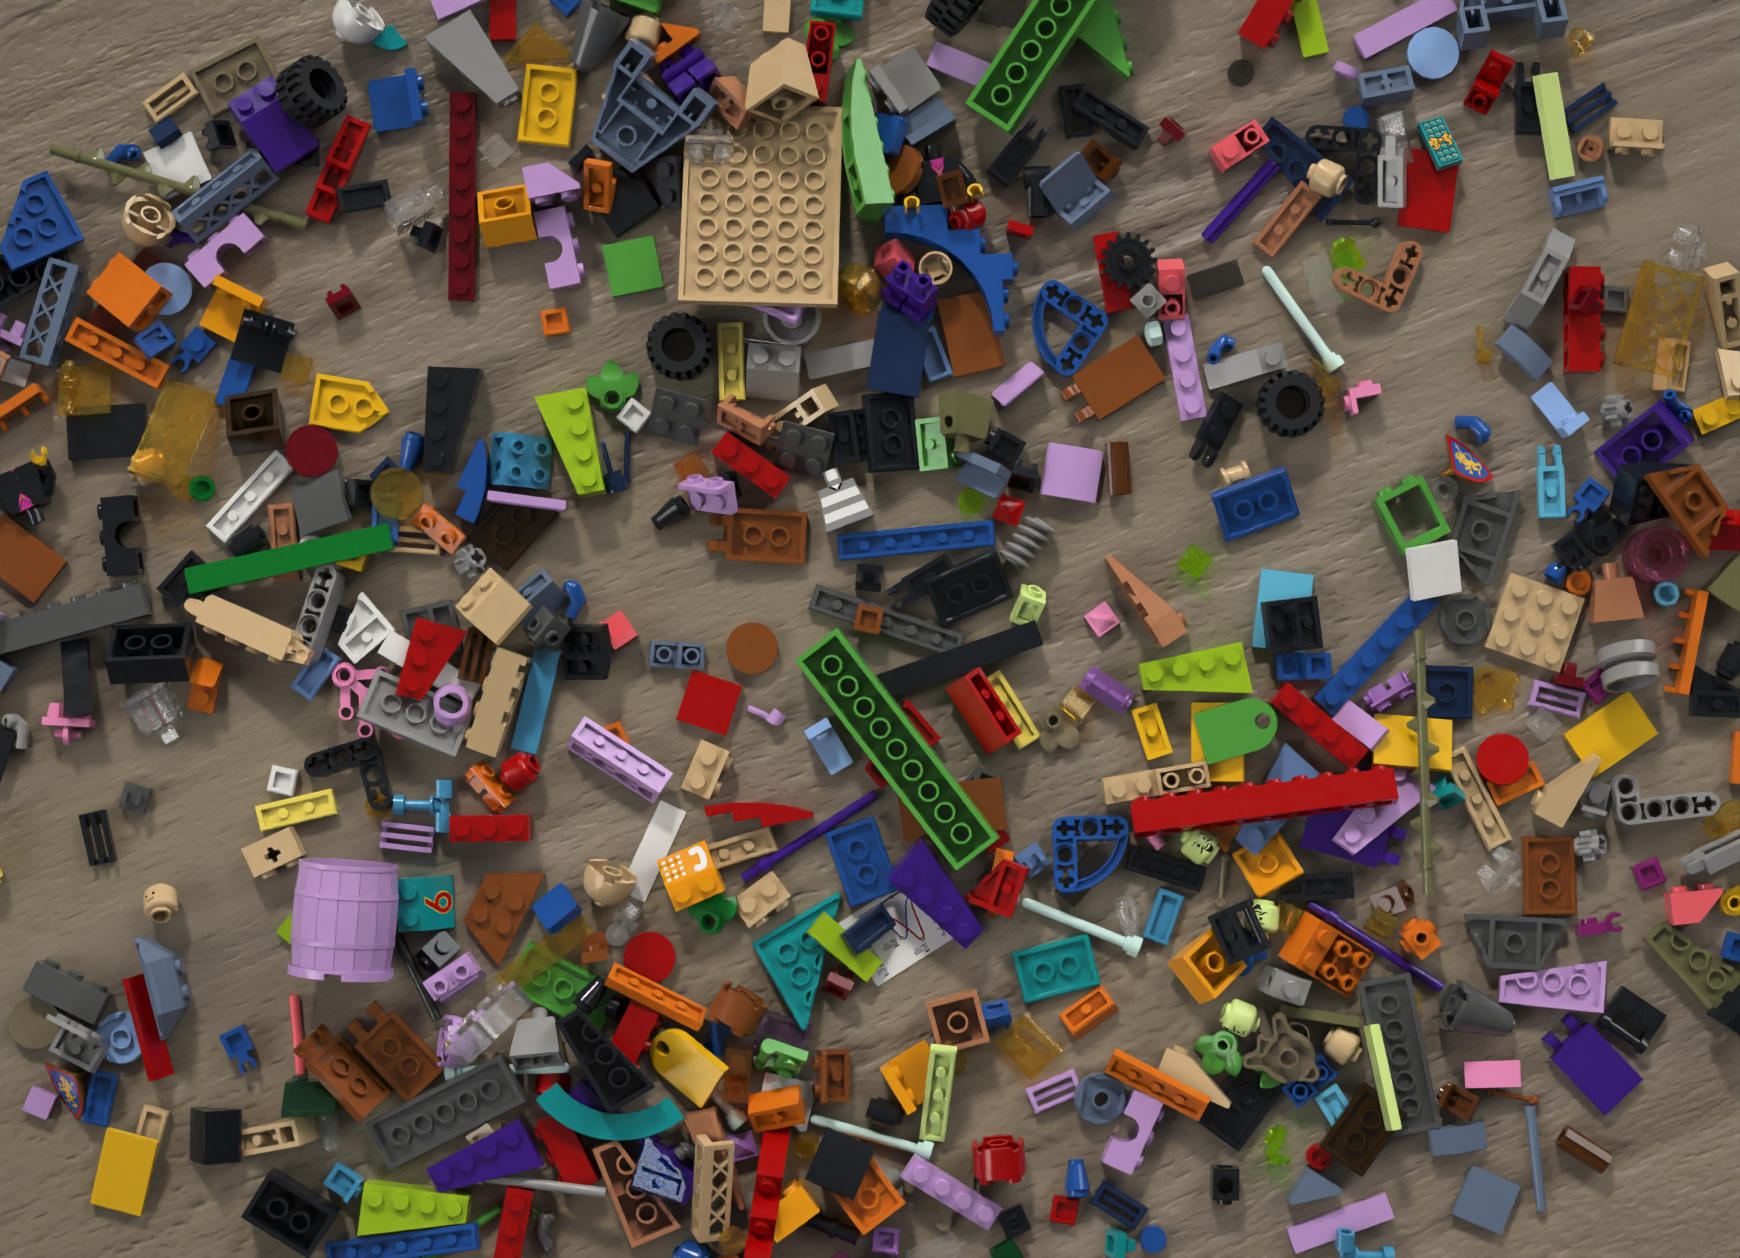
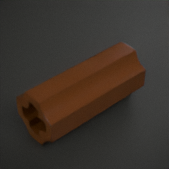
M1128 441L1105 443L1109 496L1132 494Z
M1568 1125L1562 1129L1555 1141L1558 1148L1600 1174L1606 1170L1613 1158L1611 1152Z

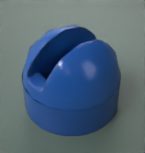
M1559 562L1549 564L1543 573L1544 576L1555 583L1562 584L1567 575L1566 567L1563 565L1561 569L1557 568Z

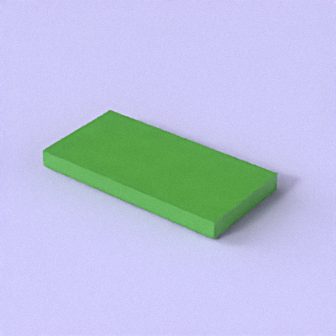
M530 940L505 988L562 1017L577 1008L573 1004V1001L576 999L575 995L596 977V974ZM609 987L606 988L596 1012L592 1011L590 1015L583 1012L600 1030H602L608 1018L605 1016V1008L609 1000L619 993Z

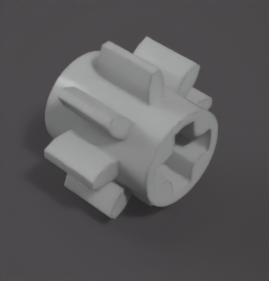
M1623 394L1606 397L1607 403H1603L1600 409L1603 421L1610 422L1611 428L1628 425V419H1631L1634 414L1632 402L1629 399L1624 400Z
M469 544L455 552L457 558L453 564H455V568L460 575L467 574L468 578L471 579L485 571L483 565L487 559L481 548H473L472 544Z
M1597 829L1580 831V836L1574 839L1576 855L1583 856L1584 862L1601 860V854H1605L1607 850L1605 837L1597 835Z

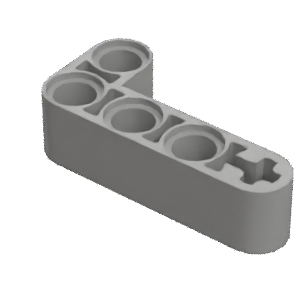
M330 564L319 566L315 571L295 631L302 634L303 644L314 651L308 666L315 665L321 658L346 584L345 573ZM325 597L324 606L319 608L320 600ZM316 622V630L311 633L310 627Z
M1619 774L1614 776L1609 782L1611 786L1612 815L1617 822L1622 824L1634 825L1710 816L1718 812L1720 808L1719 797L1712 792L1697 791L1640 798L1639 785L1634 777ZM1623 779L1627 780L1629 784V789L1626 793H1621L1618 788L1620 781ZM1679 799L1684 803V809L1681 813H1677L1674 809V804ZM1705 799L1709 800V805L1705 807L1694 806L1693 803L1704 802ZM1654 802L1658 806V812L1655 816H1650L1648 807ZM1628 805L1632 809V815L1629 819L1625 820L1622 816V810Z

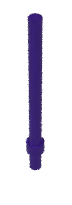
M873 790L771 856H764L757 861L758 864L741 874L742 879L745 883H748L763 872L767 874L774 869V865L878 799L877 795Z
M1314 900L1307 903L1306 908L1323 918V922L1331 927L1334 925L1401 969L1410 972L1412 976L1436 991L1440 992L1443 988L1444 983L1345 921L1339 917L1340 914L1331 908L1326 909Z

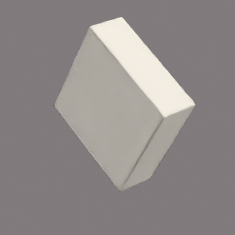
M631 397L616 416V419L635 434H638L649 420L651 412Z
M272 765L266 791L294 796L299 770Z

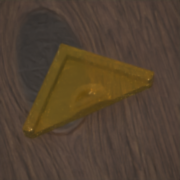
M535 22L506 55L504 60L507 63L570 59L571 53Z

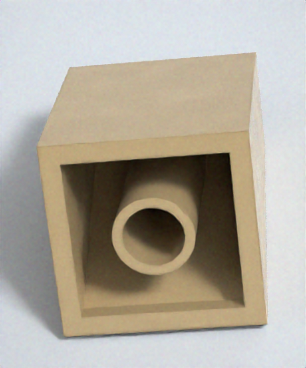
M786 38L750 64L745 102L746 111L782 124L819 98L806 46L800 42Z

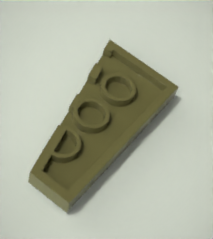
M1659 921L1642 938L1647 946L1707 1011L1712 1007L1716 1009L1723 1002L1721 997L1728 990L1732 992L1740 984V973L1734 970L1732 966L1722 962L1713 956L1711 952L1701 948L1692 942L1690 938L1664 921Z

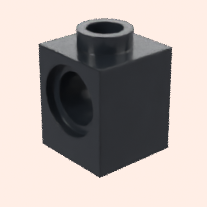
M1210 1164V1197L1212 1200H1216V1204L1231 1205L1232 1201H1239L1240 1169L1237 1165ZM1223 1179L1231 1180V1187L1227 1191L1218 1190V1184Z

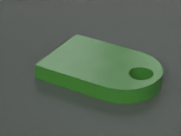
M1242 699L1193 714L1208 765L1264 749L1272 743L1278 731V718L1275 711L1268 703L1260 699ZM1262 713L1269 715L1271 723L1266 729L1260 728L1257 724V718Z

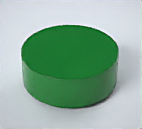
M195 476L188 482L187 492L195 501H208L215 493V484L207 476Z

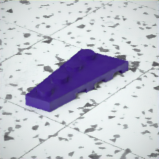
M518 1118L428 1167L426 1170L438 1192H443L542 1167L545 1163L524 1124Z

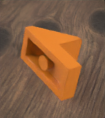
M661 23L664 32L671 41L669 43L664 41L654 49V52L658 54L654 62L659 67L664 61L677 57L681 49L687 45L692 46L701 39L699 30L697 28Z
M591 158L585 160L584 210L610 213L618 183V177L612 176V162Z
M198 657L191 673L190 681H188V683H192L187 704L188 709L215 714L225 662Z

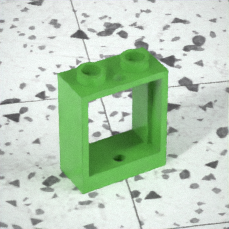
M1412 474L1400 480L1401 486L1392 490L1388 486L1377 492L1378 498L1372 500L1400 557L1406 555V548L1426 545L1451 532L1423 476L1415 478ZM1417 486L1438 526L1405 542L1385 502Z

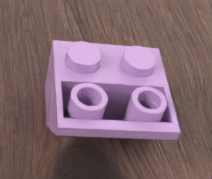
M548 162L522 167L528 199L534 207L538 206L539 209H547L553 207L555 202L564 201V204H571L580 201L579 197H584V191L579 182Z

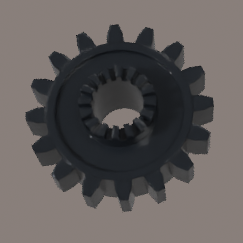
M1126 232L1124 239L1117 234L1115 236V243L1111 240L1107 241L1106 245L1109 250H1101V254L1105 256L1104 259L1099 261V264L1105 267L1101 274L1109 276L1108 284L1113 281L1117 283L1116 289H1119L1122 285L1126 286L1127 291L1131 290L1132 285L1139 289L1142 287L1141 280L1148 283L1151 279L1147 274H1154L1156 272V269L1151 267V264L1158 262L1157 258L1151 257V254L1156 250L1155 248H1147L1148 239L1143 243L1140 241L1141 234H1137L1134 239L1131 238L1130 232ZM1122 257H1132L1134 267L1124 266Z

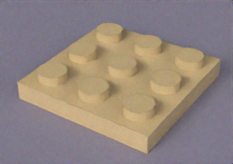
M1509 573L1483 647L1560 673L1585 598Z

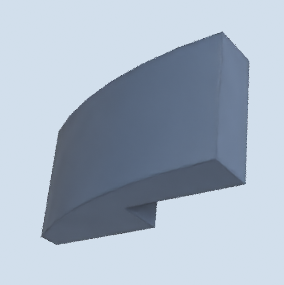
M1510 325L1495 343L1510 362H1516L1533 381H1538L1553 363L1550 357L1532 339L1514 325Z
M650 640L648 667L703 670L705 644Z
M1474 1121L1458 1126L1449 1124L1441 1126V1128L1428 1130L1432 1156L1459 1154L1487 1148L1485 1125L1482 1121Z

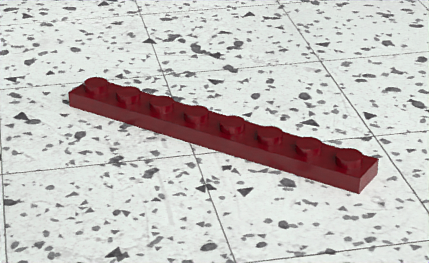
M450 92L449 302H476V92Z

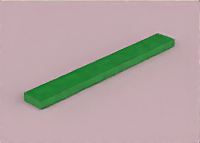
M386 523L184 568L189 594L193 595L395 549L390 524Z

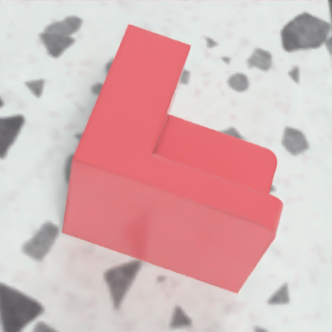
M895 238L876 247L873 267L884 277H887L901 260H905L911 264V271L914 272L916 257L902 242Z
M618 611L605 621L600 622L608 623L610 642L615 650H619L639 636L622 611Z

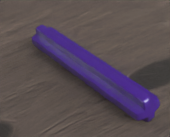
M1267 160L1202 232V237L1207 242L1214 243L1279 171V166L1274 161Z

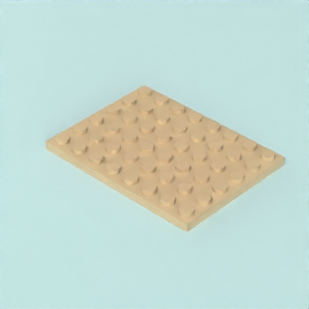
M807 106L782 124L755 114L752 118L757 121V124L752 127H743L741 130L735 129L715 110L705 125L685 137L678 304L837 308L842 107Z

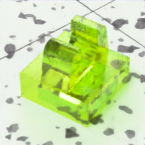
M1191 544L1176 566L1198 580L1213 558L1194 544Z

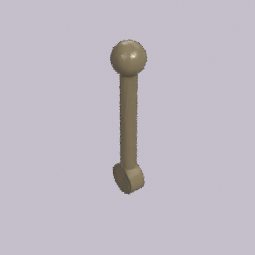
M1226 852L1221 853L1219 857L1221 861L1219 896L1215 900L1218 907L1226 905L1224 888L1226 865L1230 859L1229 854Z

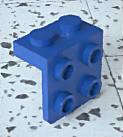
M415 68L404 69L405 75L368 82L373 124L377 132L381 133L427 125L426 116H429V107L427 100L423 101L422 91L425 90L424 77L419 75Z

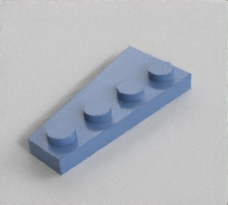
M1283 743L1265 782L1271 779H1281V782L1292 781L1293 777L1306 775L1308 779L1316 778L1320 773L1288 744ZM1289 818L1242 824L1235 839L1253 856H1256Z

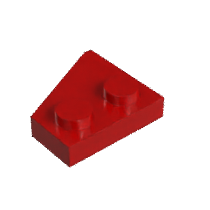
M1003 859L990 874L980 881V884L965 896L964 900L1012 918L1030 868L1009 859Z

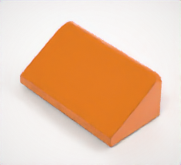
M1100 984L1060 1013L1059 1016L1075 1039L1079 1040L1118 1012L1119 1009Z

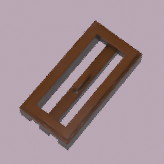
M469 627L457 679L483 685L493 641L480 630ZM474 635L477 636L470 672L469 675H464L471 640ZM486 638L479 677L477 678L474 676L482 639Z

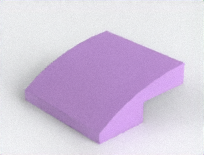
M1048 442L1040 494L1096 503L1104 452Z

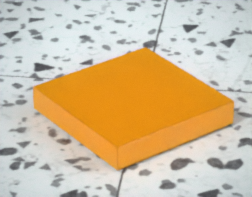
M1279 830L1256 856H1253L1244 847L1232 853L1233 859L1258 899L1264 898L1304 874L1303 869Z

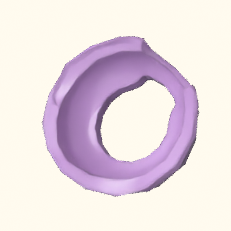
M449 683L435 691L432 697L437 721L445 726L454 727L463 724L469 718L473 702L465 688ZM451 693L457 694L463 702L461 710L457 713H448L441 710L439 705L440 698Z

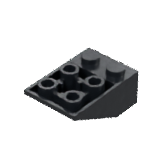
M1637 461L1619 465L1609 511L1627 526L1670 517V514L1649 486L1644 476L1650 473L1691 466L1692 464Z

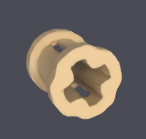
M1245 461L1228 469H1219L1224 488L1251 478Z

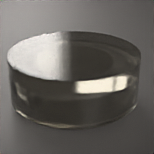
M1243 59L1231 63L1227 70L1229 82L1236 87L1248 85L1254 76L1253 66L1250 62Z

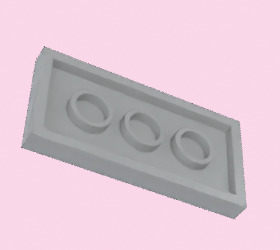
M377 669L356 718L454 759L474 709H471L469 718L463 724L454 727L445 726L435 718L434 700L432 697L434 692L428 690L422 701L396 695L399 678ZM446 697L440 698L439 701L440 709L448 713H457L463 705Z

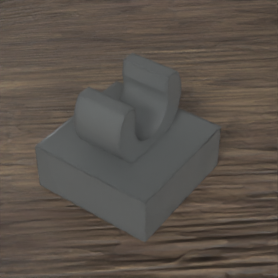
M125 782L119 808L146 814L153 788Z

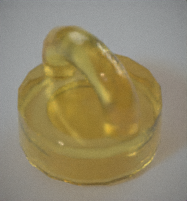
M1580 27L1572 29L1568 35L1569 42L1572 45L1571 50L1577 56L1585 52L1596 40V36L1590 30L1586 32ZM1576 34L1581 36L1578 41L1575 39Z

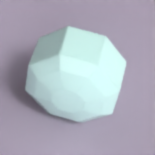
M1159 321L1146 323L1144 335L1150 347L1162 345L1163 335Z

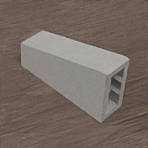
M471 10L466 11L425 36L432 48L499 108L505 106V108L510 107L519 100L518 97L522 95Z

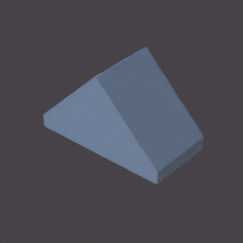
M1305 1165L1287 1193L1286 1199L1290 1205L1340 1195L1342 1191L1337 1184Z

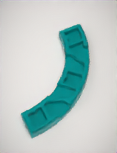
M555 1083L536 1098V1101L546 1112L566 1127L578 1133L604 1140L622 1141L648 1137L662 1132L684 1119V1116L669 1097L640 1111L611 1113L610 1115L608 1112L595 1110L579 1103L568 1095L558 1083Z

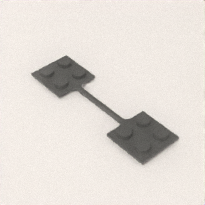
M656 387L647 433L698 446L701 430L705 427L736 434L718 423L705 419L704 415L708 400ZM784 420L780 437L777 439L768 437L765 442L776 447L774 466L824 479L823 473L826 472L835 433Z

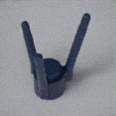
M626 429L623 475L621 470L613 471L604 441L600 443L608 472L605 473L603 470L607 494L628 490L626 483L631 482L629 474L630 430Z

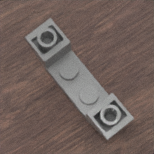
M1553 227L1551 228L1539 250L1541 252L1519 294L1514 296L1502 320L1526 332L1544 306L1566 266L1575 239Z

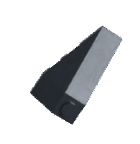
M67 250L50 256L51 258L70 263ZM0 254V309L41 284L48 258L12 273L4 257ZM54 265L52 277L66 268Z

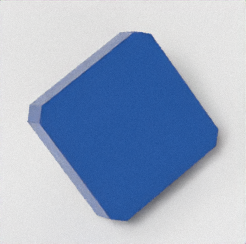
M875 113L874 116L878 119L879 137L884 145L883 155L897 157L901 150L908 121L898 115Z
M563 883L555 886L535 902L532 907L544 928L550 934L559 932L582 912L578 902Z

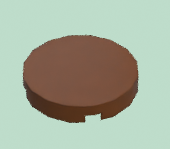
M902 145L897 157H884L885 163L889 167V181L891 188L895 192V197L911 192L918 184L923 173L921 168L923 157L920 152L908 145Z
M745 623L731 632L726 643V653L730 663L737 670L745 674H759L774 664L778 655V642L775 634L768 627L760 623Z

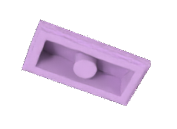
M1028 362L994 390L992 397L1002 408H1006L1040 380L1044 372L1033 362Z

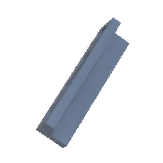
M253 147L171 213L195 243L198 244L276 183L279 178ZM263 168L270 175L262 183L254 182L255 175ZM239 187L247 188L246 195L243 198L233 199L235 190ZM217 204H226L225 212L221 215H212L213 208ZM197 220H206L205 227L197 234L190 228Z
M48 258L19 358L57 369L65 343L64 339L68 333L86 273L85 268L55 258ZM54 265L67 268L64 279L55 283L52 277ZM55 290L58 296L57 303L48 308L44 301L45 295ZM47 315L51 322L49 329L40 333L37 327L38 319ZM38 340L43 346L40 358L28 355L30 345Z

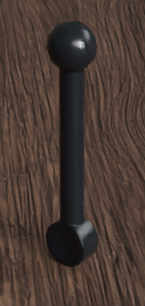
M1373 218L1372 220L1326 219L1327 226L1365 225L1378 228L1381 224L1378 218Z

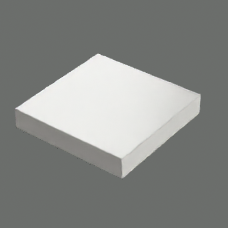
M191 131L182 135L162 150L157 146L143 152L147 163H150L152 174L185 183L195 175L198 176L200 186L209 183L213 179ZM172 191L163 199L169 201L182 194Z
M1451 539L1405 549L1410 600L1418 601L1462 592L1457 540Z

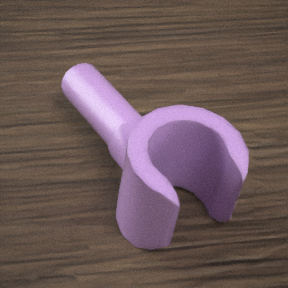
M751 705L747 709L748 712L766 719L775 726L780 725L785 719V715L775 708L770 714Z

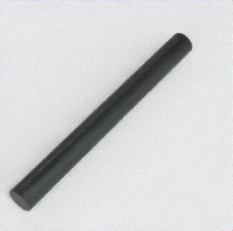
M397 925L395 945L432 1021L435 1022L441 1019L442 1015L435 1001L422 982L425 980L402 933L398 932Z

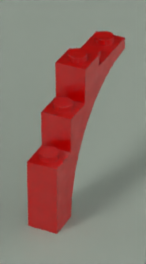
M791 1127L763 1132L744 1258H771Z

